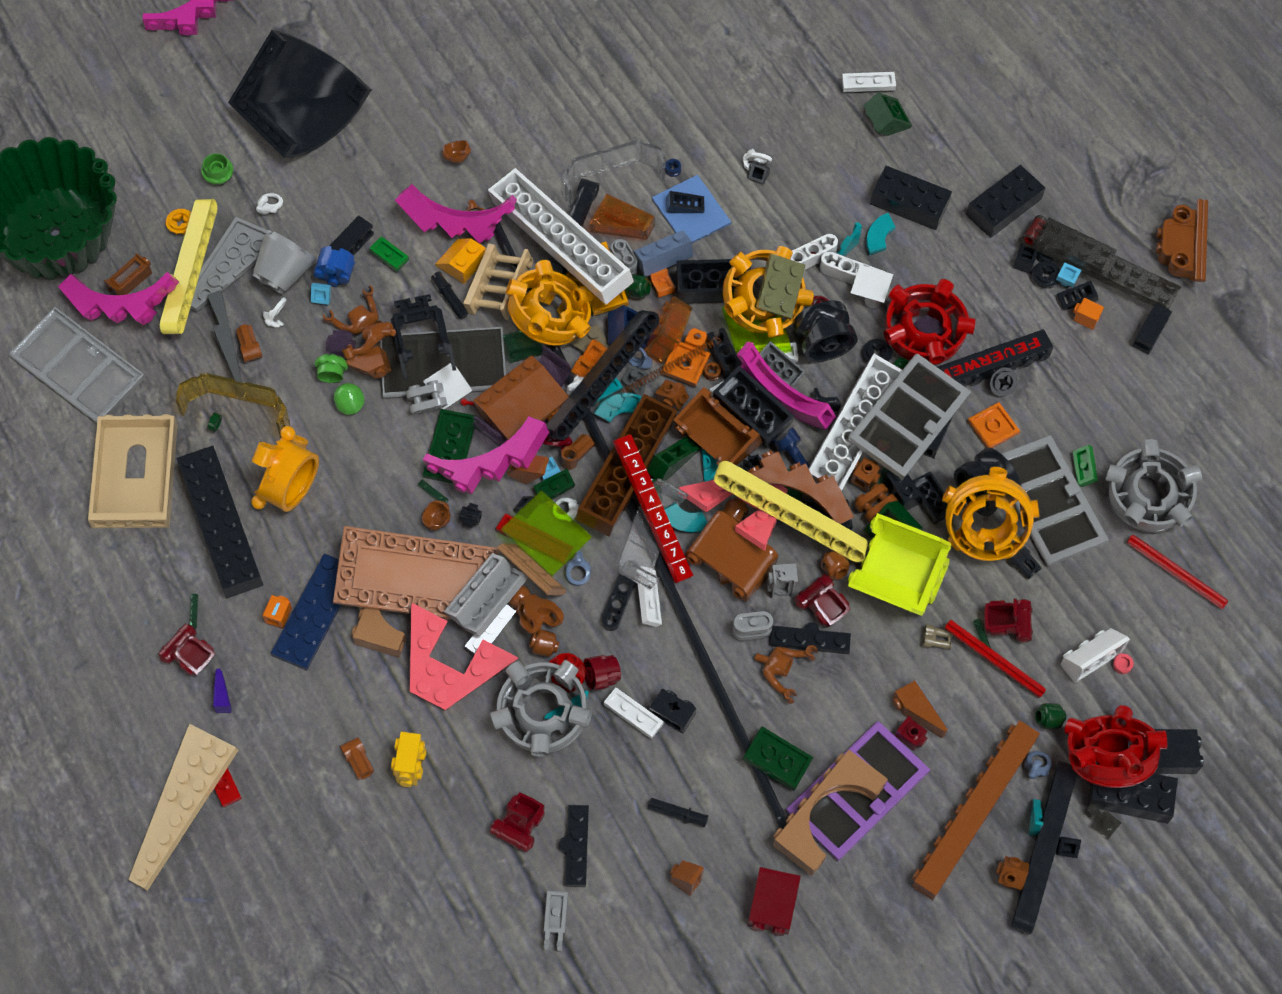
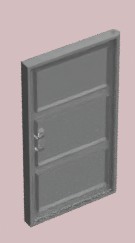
M56 307L9 354L12 359L95 423H97L98 416L111 415L146 378L141 371Z

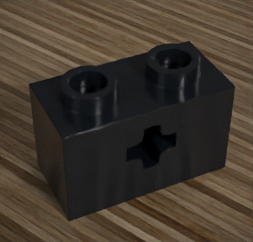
M661 689L649 708L652 714L684 734L696 715L694 704L688 700L683 701L678 698L671 690Z

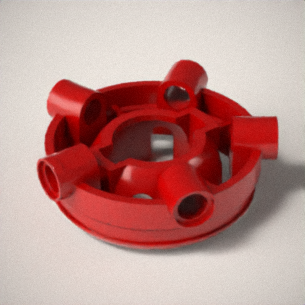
M940 279L937 285L919 284L906 289L898 284L888 295V298L892 301L887 310L886 329L883 331L886 342L903 358L910 361L915 354H919L930 363L939 364L958 352L967 334L973 335L976 319L968 316L963 302L952 293L954 285L949 280ZM918 300H926L930 302H918ZM928 307V316L937 319L942 324L945 333L942 336L935 332L923 333L916 329L912 317L918 316L921 308ZM902 312L899 324L891 327V318L894 313L899 315ZM951 314L957 319L954 341L958 342L955 345L949 341L952 336Z
M1125 705L1118 706L1115 709L1114 715L1097 716L1085 721L1071 717L1065 725V734L1069 735V761L1073 770L1081 778L1092 784L1110 788L1133 786L1147 780L1156 771L1160 758V749H1167L1166 731H1155L1143 721L1132 718L1133 711ZM1128 741H1131L1132 745L1128 748Z

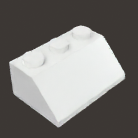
M1112 628L1106 632L1102 630L1094 636L1095 639L1090 642L1088 640L1082 642L1078 646L1079 649L1075 651L1070 650L1065 653L1060 665L1071 680L1076 683L1113 660L1118 654H1121L1130 639Z

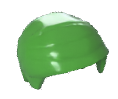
M342 384L334 393L336 408L343 414H355L364 405V394L355 384Z

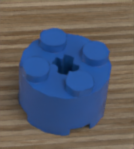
M332 246L323 247L318 256L314 276L326 281L332 287H338V284L349 283L355 265L354 256L340 248V251L332 250Z

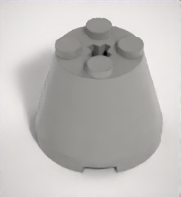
M268 230L263 238L252 276L258 279L260 283L265 286L269 285L273 290L283 295L313 265L316 258L305 250L304 252L302 248L291 240Z

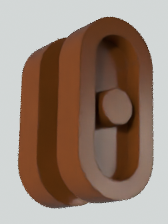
M877 483L870 488L867 494H861L855 499L854 507L860 513L866 511L867 513L864 518L870 523L888 502L898 501V499L893 494L887 497L888 488L883 483ZM877 501H881L877 505L872 507V505L875 504Z

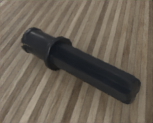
M441 272L434 273L431 279L438 287V292L443 294L459 319L466 318L468 311L452 290V285L446 281Z
M651 798L648 804L649 810L683 820L686 824L690 822L704 828L706 827L709 815L692 811V808L686 809L655 798Z

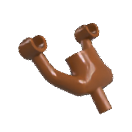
M371 285L368 286L371 291L370 293H366L363 289V297L367 299L370 312L363 305L354 308L347 315L351 325L340 322L334 317V313L329 310L331 317L326 318L323 314V321L327 324L332 323L339 330L354 335L363 332L368 325L375 324L379 320V314L373 299V287Z
M378 321L376 324L368 325L362 332L365 340L364 345L353 349L352 345L349 344L346 346V349H342L343 355L346 359H349L355 355L366 354L383 338L395 336L396 330L393 329V325L390 322L382 323V321Z
M813 645L808 646L806 651L775 647L769 657L757 653L755 661L765 664L763 675L776 691L785 696L787 703L792 704L794 701L789 696H797L795 690L786 689L774 676L781 675L786 677L792 667L793 658L808 657L811 661L815 660L814 655L810 653H818V650Z

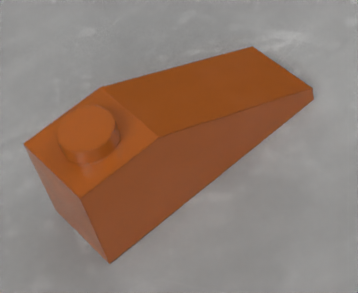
M916 681L894 692L892 702L897 710H900L906 717H912L913 721L937 736L945 737L948 729Z

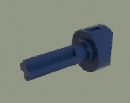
M790 428L782 440L772 441L780 454L788 452L795 464L798 462L801 465L806 463L809 468V464L797 447L798 443L801 442V438L794 428Z

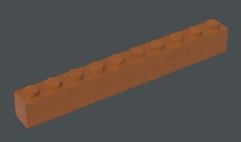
M1020 720L1016 726L1012 724L1006 735L1009 737L1006 742L1002 740L996 748L998 751L996 757L991 756L986 766L989 768L985 773L981 771L975 782L978 785L975 789L971 787L965 798L968 800L965 805L960 804L954 813L957 817L954 821L950 819L944 828L947 831L944 837L939 836L934 843L935 851L933 854L929 852L923 860L924 868L922 870L918 868L912 877L914 880L912 887L932 901L1040 735L1038 731Z

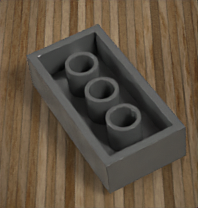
M771 341L760 352L767 365L791 387L806 372Z

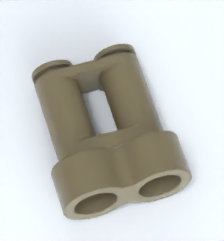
M926 624L922 646L928 648L934 646L950 650L952 646L950 639H952L953 635L947 630L934 628V625ZM936 636L946 637L947 641L936 639Z

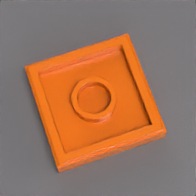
M1000 402L968 418L967 421L986 448H994L1020 433L1019 428Z

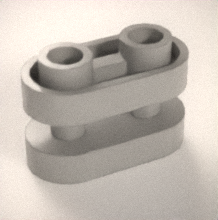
M623 239L615 240L611 244V253L630 269L631 274L637 275V258L628 242Z
M438 380L428 382L426 386H410L409 390L406 391L407 400H414V404L409 406L411 414H419L446 407L448 405L446 397L440 398L439 393L444 391L443 384L438 383ZM432 395V400L421 401L422 397Z
M765 611L739 614L734 619L733 635L741 641L767 638L772 631L773 617Z

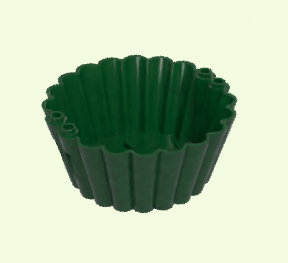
M45 137L39 142L29 139L22 141L17 148L7 147L0 152V257L20 272H26L33 278L43 276L48 280H53L58 276L67 278L70 274L73 275L74 271L82 272L87 269L88 263L96 262L100 252L107 247L117 202V195L114 192L115 178L108 173L107 162L103 159L95 158V152L92 148H79L78 144L70 139L58 142L54 137ZM53 229L60 231L58 235H51Z

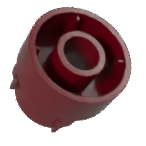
M601 655L584 659L583 663L586 669L585 682L590 691L606 689L608 686L617 684L621 680L620 665L614 655Z

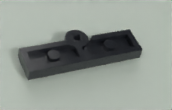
M813 622L807 623L804 629L773 625L771 647L806 650L808 646L813 645L819 652L849 655L851 633L822 631Z
M568 805L567 836L559 841V850L561 853L566 854L565 887H586L589 805Z

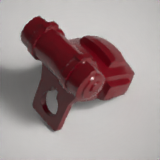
M823 574L821 577L816 578L806 589L800 591L794 597L796 606L802 610L809 607L814 612V616L819 623L827 628L840 620L851 609L842 593L838 594L832 588L834 587L832 579L828 575Z
M1014 598L1013 603H1006L1005 600L985 603L984 617L987 634H991V636L1015 634L1017 641L1021 643L1030 642L1033 634L1031 622L1033 608L1031 607V601Z
M184 624L177 630V633L169 642L162 646V649L157 654L162 662L170 664L174 660L180 664L179 667L185 673L196 677L212 660L215 653L214 648L205 640L200 641L195 637L197 633L193 626Z
M519 792L507 804V812L502 820L497 818L490 826V834L527 853L534 845V837L531 836L534 827H538L545 815V805Z

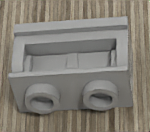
M796 564L772 565V571L768 572L767 591H771V597L774 598V593L778 596L791 595V597H795L798 584Z

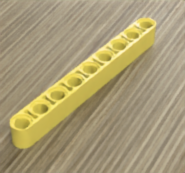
M199 199L194 202L173 275L179 283L172 292L168 293L160 320L162 334H182L184 332L217 214V202L215 199Z
M728 461L719 463L714 477V482L718 486L851 561L861 562L864 560L868 547V541L864 537Z

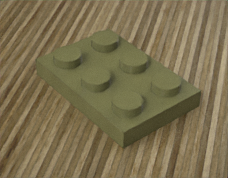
M769 254L755 308L791 319L806 265L775 254Z

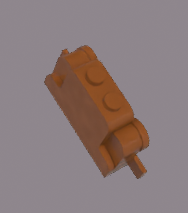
M1198 199L1197 210L1190 209L1186 205L1176 206L1172 212L1171 219L1165 220L1162 228L1157 229L1156 238L1159 239V243L1156 245V254H1158V260L1161 264L1168 265V271L1173 276L1185 277L1197 282L1206 281L1208 200Z

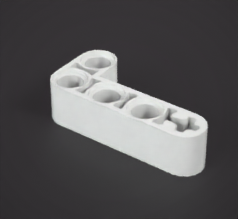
M826 234L792 250L793 255L790 260H800L799 263L805 264V269H808L820 263L825 252L836 253L838 239L833 234Z
M825 252L820 263V271L823 274L852 285L860 265L870 268L874 267L833 252ZM869 298L864 300L869 308H877L881 304V302Z

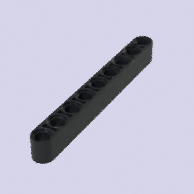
M640 310L636 313L547 423L548 437L559 440L568 438L658 326L659 315L656 312Z
M1060 760L1055 770L1041 819L1043 826L1036 836L1029 861L1028 875L1020 892L1011 928L1028 934H1032L1078 775L1073 770L1071 764Z

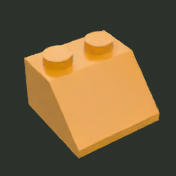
M471 238L457 239L435 263V266L465 284L477 271L486 248Z

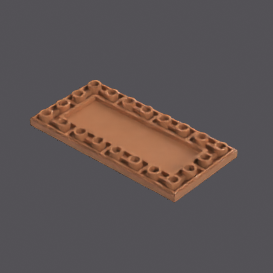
M344 526L333 604L411 614V605L414 603L443 619L452 620L444 613L445 609L492 553L499 555V550L495 547Z

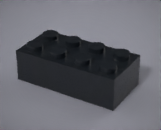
M1020 164L972 200L968 205L966 215L992 238L1042 200L1046 187Z
M885 166L872 192L870 205L937 230L949 205L952 191L892 167Z
M731 259L677 261L678 304L724 302L723 285L726 275L732 267L729 263ZM738 276L737 278H734V277H733V280H737V281H738V279L740 278V276ZM731 286V287H732V297L734 298V289H735V286Z
M740 366L713 391V398L717 399L720 405L745 426L747 425L750 430L754 429L760 434L762 444L766 448L793 423L794 415Z
M1153 773L1147 780L1139 784L1122 788L1103 787L1091 783L1087 807L1168 824L1174 817L1178 778Z

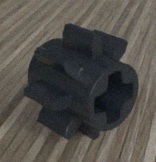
M749 454L748 461L743 460L745 471L748 472V470L754 468L753 465L758 466L759 469L762 468L759 460H761L759 454L753 456Z
M469 503L467 507H462L459 520L463 521V526L472 528L475 524L479 525L482 511L479 510L478 505Z

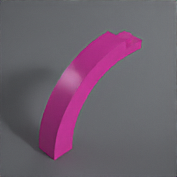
M747 342L737 353V357L742 363L741 367L790 411L796 419L826 430L836 418L828 403L809 398L784 382L767 365L753 342Z

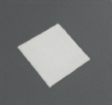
M860 265L851 293L884 303L893 274Z
M451 363L423 381L425 385L434 380H438V383L443 384L444 391L439 393L440 398L446 397L448 405L441 409H446L472 391L457 367L455 371H452Z

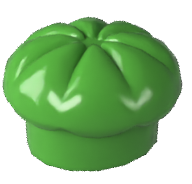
M210 154L203 161L201 174L210 184H224L233 175V165L222 154Z
M335 354L321 355L314 362V366L317 369V378L327 383L342 381L343 373L348 369L345 359Z

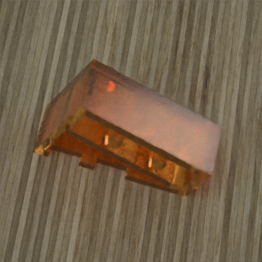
M607 193L589 223L590 230L594 233L645 240L648 239L656 225L655 216Z
M675 296L670 302L666 301L661 309L663 312L659 316V324L652 332L644 349L650 358L660 364L679 345L693 308Z

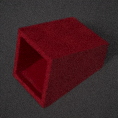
M760 867L748 926H751V929L755 931L769 930L774 935H788L801 876Z

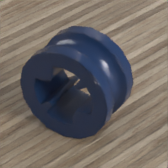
M670 159L666 162L665 172L668 176L676 177L681 173V162L679 160Z

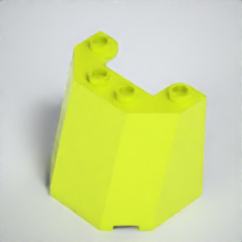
M877 513L870 524L872 533L876 535L869 543L870 550L862 561V569H856L850 573L848 586L922 616L928 603L932 604L948 569L950 559L947 556L951 549V543Z

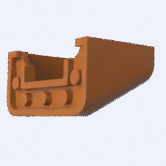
M703 387L673 419L676 424L674 428L681 435L685 433L717 461V466L722 461L738 465L763 443L760 434L754 429L750 430L747 425L745 426L720 405L717 399L715 400L710 396V391Z
M717 511L686 551L685 557L693 565H701L702 562L706 563L733 583L732 590L735 597L747 602L768 579V572L772 571V565H776L778 554L770 545L767 544L766 550L763 551L735 532V526L739 523L723 511Z

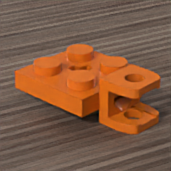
M693 328L689 331L685 343L676 340L665 365L670 364L671 370L668 366V371L663 367L665 373L662 370V374L696 387L711 354L707 351L704 352L701 347L702 344L706 343V332ZM693 349H695V350H694L695 355L691 352V354H692V357H691L690 354H689V353H690V350L693 351ZM684 354H686L685 358L689 361L690 366L684 367L683 364L680 365L677 361L678 357L681 358V355L684 357Z

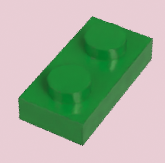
M382 236L369 248L370 253L396 272L409 261L408 255Z
M1086 445L1074 450L1073 457L1078 485L1084 487L1097 482L1098 477L1093 447Z

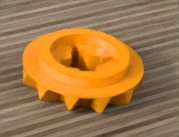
M176 209L170 212L166 218V226L169 231L176 235L180 233L184 235L191 212L187 209ZM183 218L184 223L178 226L177 222H180Z

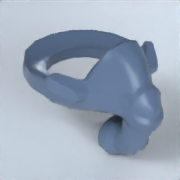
M640 347L638 350L641 352L642 357H632L629 362L632 366L639 369H650L653 360L649 351L646 353Z
M577 551L575 557L566 566V578L571 584L576 586L587 583L591 574V566L584 559L582 551ZM575 566H582L586 571V575L581 581H576L571 577V570Z
M1034 751L1027 756L1024 766L1028 770V777L1035 779L1040 775H1048L1052 762L1047 754ZM1034 756H1042L1046 759L1047 765L1041 767L1042 762L1039 760L1032 762V758Z

